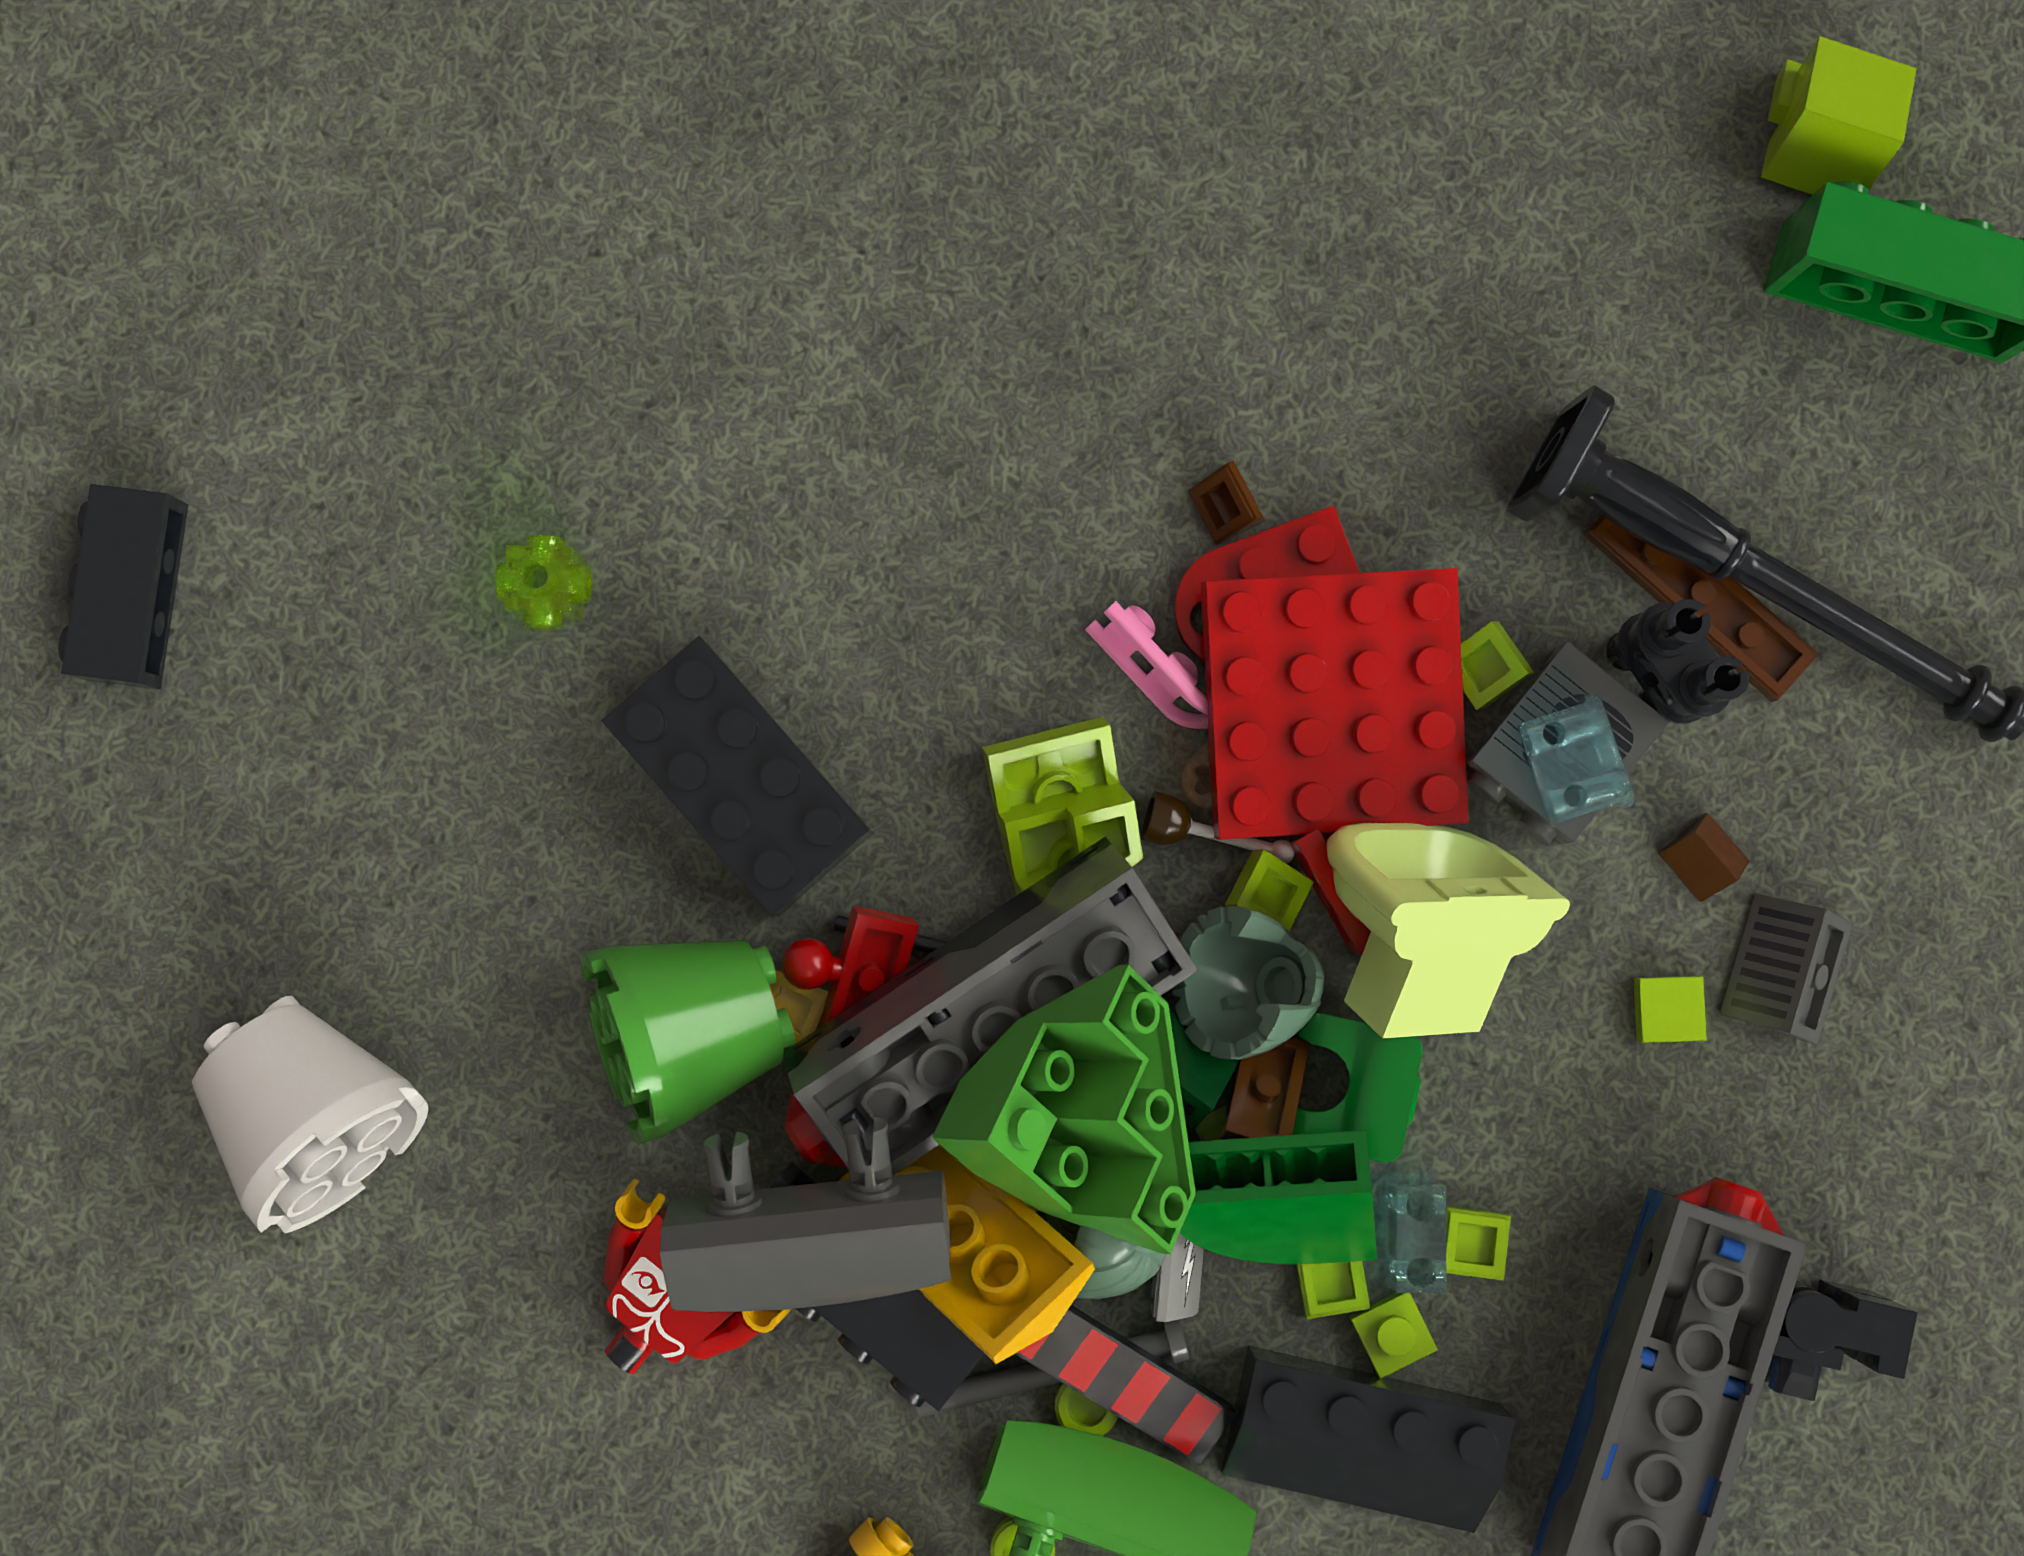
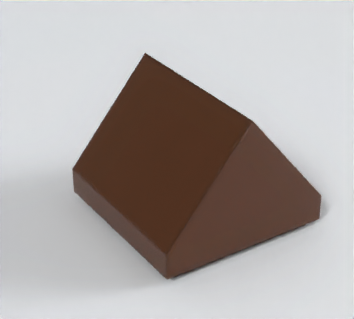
M1234 461L1226 463L1188 490L1216 546L1265 522Z
M1704 813L1658 853L1699 902L1708 899L1737 882L1749 863L1747 857L1709 813Z

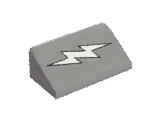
M1180 1233L1171 1254H1166L1165 1260L1159 1266V1270L1152 1276L1150 1310L1158 1322H1170L1192 1317L1198 1313L1204 1249L1193 1244Z

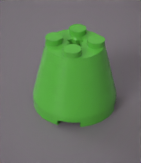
M745 940L615 945L586 952L580 956V972L584 981L593 978L595 980L596 993L589 995L590 1007L587 1008L598 1053L614 1100L618 1099L622 1107L631 1105L636 1119L628 1121L627 1126L630 1136L638 1145L668 1135L775 1068L783 1061V1049L795 1046V1033L787 1011L784 1008L776 1010L769 987L770 984L776 983V972L771 955L764 945L752 949Z

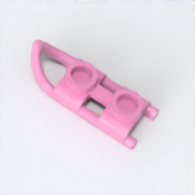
M1115 601L1104 612L1112 621L1103 628L1095 619L1085 629L1167 718L1187 728L1208 729L1207 697L1195 686L1198 683V670L1195 664L1182 653L1172 652L1167 656L1151 639L1155 635V624L1146 611L1133 605L1128 606L1124 610ZM1135 651H1139L1154 667L1148 674L1130 657ZM1181 696L1192 707L1204 714L1184 711L1173 702Z

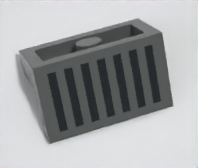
M1755 893L1719 1015L1769 1028L1791 1038L1818 1045L1853 923L1825 908Z

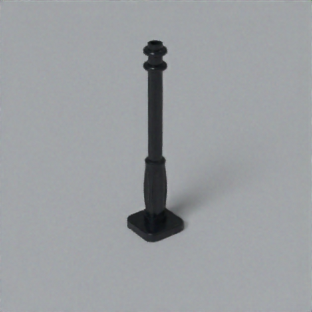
M1596 385L1590 387L1568 403L1559 413L1508 503L1507 512L1523 521H1530L1557 505L1564 496L1569 499H1574L1577 496L1624 531L1651 547L1709 573L1715 580H1724L1727 577L1734 579L1943 701V712L1948 720L1957 722L1969 716L1979 722L1978 732L1984 741L1995 742L2002 738L2012 741L2024 732L2023 687L2013 685L2003 690L1998 689L1991 684L1992 674L1987 666L1975 665L1967 670L1750 544L1751 535L1749 531L1737 528L1689 492L1656 473L1606 451V443L1597 438L1614 408L1615 399L1611 394Z

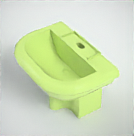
M1360 823L1342 826L1327 840V855L1329 863L1333 867L1336 894L1349 911L1371 930L1344 1002L1382 1038L1480 1032L1511 958L1515 955L1526 953L1538 945L1547 935L1554 921L1561 919L1569 910V900L1517 858L1496 844L1459 829L1445 825L1425 826L1414 823Z

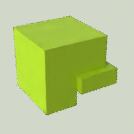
M1819 36L1803 64L1787 59L1778 73L1767 121L1779 125L1769 140L1761 178L1812 195L1826 182L1849 181L1861 184L1870 190L1904 143L1917 68Z

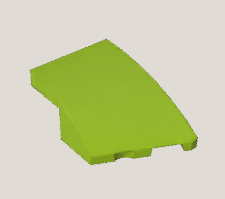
M1104 717L982 747L997 823L1016 896L1105 836L1132 867L1143 859L1135 801L1119 783L1111 727Z

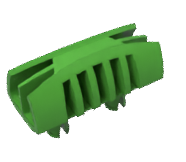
M1007 1420L1005 1425H1000L974 1503L1014 1518L1012 1524L1018 1526L1009 1556H1051L1055 1540L1062 1541L1063 1537L1116 1556H1248L1257 1515L1255 1509L1229 1491L1178 1464L1138 1447L1076 1429L1039 1422Z

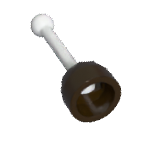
M1154 791L1148 803L1141 830V840L1158 845L1177 843L1190 833L1248 850L1265 849L1286 864L1291 862L1294 857V849L1290 842L1286 840H1277L1274 843H1270L1256 838L1215 839L1213 827L1192 821L1187 806L1175 796Z

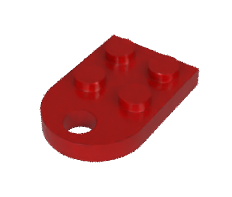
M1334 505L1214 549L1201 556L1191 565L1182 578L1176 592L1174 619L1178 634L1192 655L1205 664L1204 636L1195 632L1190 622L1191 611L1197 605L1202 604L1201 582L1360 573Z

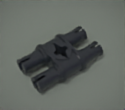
M1684 599L1676 603H1658L1648 607L1644 612L1629 617L1621 625L1619 632L1609 639L1606 646L1608 659L1615 655L1619 658L1612 665L1622 671H1631L1644 690L1641 699L1666 720L1675 724H1689L1699 720L1701 717H1709L1721 712L1729 704L1730 700L1740 697L1746 691L1749 684L1747 669L1737 674L1733 671V669L1743 663L1732 656H1722L1719 658L1706 639L1705 635L1711 626V617L1709 612L1700 617L1696 616L1695 612L1705 606L1694 599Z

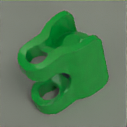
M1315 1012L1304 1027L1297 1032L1298 1036L1311 1044L1323 1046L1336 1052L1345 1061L1349 1071V1088L1345 1098L1338 1105L1327 1110L1297 1108L1292 1135L1366 1130L1369 1160L1381 1163L1393 1162L1400 1157L1407 1127L1413 1122L1421 1083L1419 1075L1423 1053L1421 1041L1417 1036L1382 1038L1365 1022Z

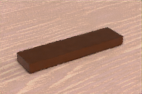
M1602 514L1583 534L1659 603H1676L1684 599H1694L1702 603L1705 607L1695 612L1697 617H1700L1709 612L1711 626L1705 637L1714 651L1720 657L1732 656L1739 659L1743 664L1735 668V670L1740 673L1747 669L1749 683L1771 702L1778 701L1819 655L1817 651L1734 579L1727 577L1724 580H1715L1709 573L1661 552L1627 533Z

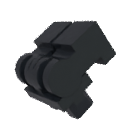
M1822 1279L1819 1280L1818 1290L1816 1291L1796 1281L1765 1382H1769L1768 1387L1777 1393L1815 1401L1822 1366L1841 1371L1844 1354L1877 1373L1904 1379L1918 1312L1874 1291Z

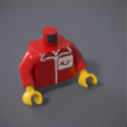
M633 1179L616 1201L615 1213L617 1217L607 1242L603 1281L611 1294L604 1307L622 1322L624 1326L605 1348L606 1356L623 1371L635 1374L654 1349L674 1364H677L686 1355L703 1361L740 1348L759 1333L772 1331L791 1309L739 1312L672 1310L660 1258L661 1226L667 1206L657 1213L665 1202V1196L659 1192L652 1203L642 1201L635 1191L639 1180Z

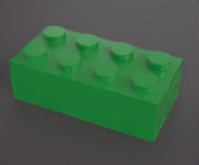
M1849 181L1826 182L1783 222L1763 292L1999 363H2004L2024 351V238L2018 239L1995 232L1993 225L1983 220L1971 218L1954 220L1934 214L1931 207L1922 202L1914 200H1898L1894 202L1870 195L1868 188Z

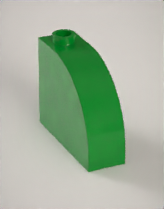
M1366 1130L1188 1142L1196 1195L1180 1234L1193 1244L1226 1257L1269 1264L1297 1265L1377 1260Z

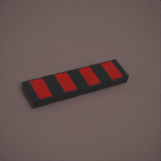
M1073 1305L1069 1307L1052 1333L1015 1353L1197 1465L1201 1464L1237 1415L1231 1403Z

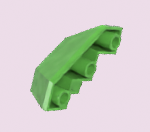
M1118 965L1016 1020L959 1081L932 1139L973 1174L1046 1214L1081 1226L1097 1229L1115 1238L1158 1253L1171 1254L1196 1191L1168 1003L1130 965Z

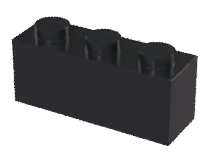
M90 484L88 501L81 505L78 514V531L82 537L79 560L72 567L68 579V592L72 599L69 626L63 629L58 644L59 657L63 662L61 674L86 681L161 690L189 506L187 503L162 492Z

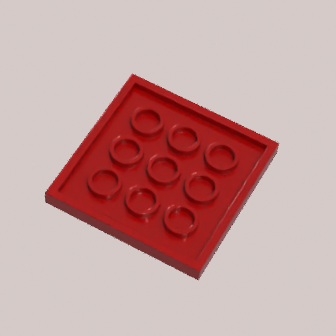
M1457 568L1201 582L1213 830L1215 839L1308 834L1315 829H1319L1320 833L1336 832L1342 826L1360 823H1414L1425 826L1469 823Z

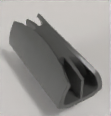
M874 1117L872 1150H867L857 1119L843 1126L851 1179L844 1181L756 1190L753 1189L748 1152V1135L736 1132L732 1147V1165L728 1163L720 1135L716 1134L707 1138L703 1145L704 1151L707 1154L712 1195L670 1199L661 1226L660 1258L672 1310L739 1312L816 1307L884 1297L950 1281L949 1258L951 1240L944 1172L938 1170L892 1175L887 1137L888 1123L885 1119Z

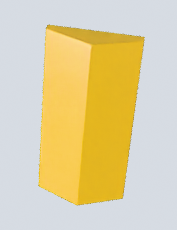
M939 1144L895 1174L938 1170L944 1172L951 1240L949 1258L951 1280L919 1290L997 1364L1052 1333L1094 1272L1095 1267L1093 1262L1022 1200L973 1174ZM850 1171L839 1181L851 1180Z

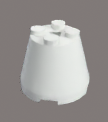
M286 996L277 1000L262 1015L254 1018L242 1027L237 1022H232L216 1030L204 1043V1049L209 1055L201 1064L192 1080L194 1092L240 1205L261 1233L274 1224H278L284 1233L295 1231L315 1222L345 1204L366 1188L361 1180L370 1175L383 1162L388 1149H391L395 1155L402 1154L409 1147L421 1130L428 1114L427 1102L407 1079L301 1006L293 996Z

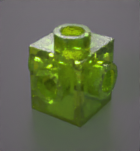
M548 535L527 536L526 545H506V563H498L496 569L495 588L497 599L504 601V609L523 620V627L542 630L562 629L563 620L583 621L584 603H590L592 597L593 579L591 566L585 564V558L571 546H565V539L562 537ZM535 570H547L548 578L546 583L542 587L534 589Z

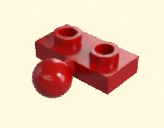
M852 906L839 956H833L828 947L819 940L812 938L799 939L785 950L781 963L782 972L792 986L802 990H813L819 988L827 981L831 982L819 1023L821 1027L907 969L919 925L913 917Z

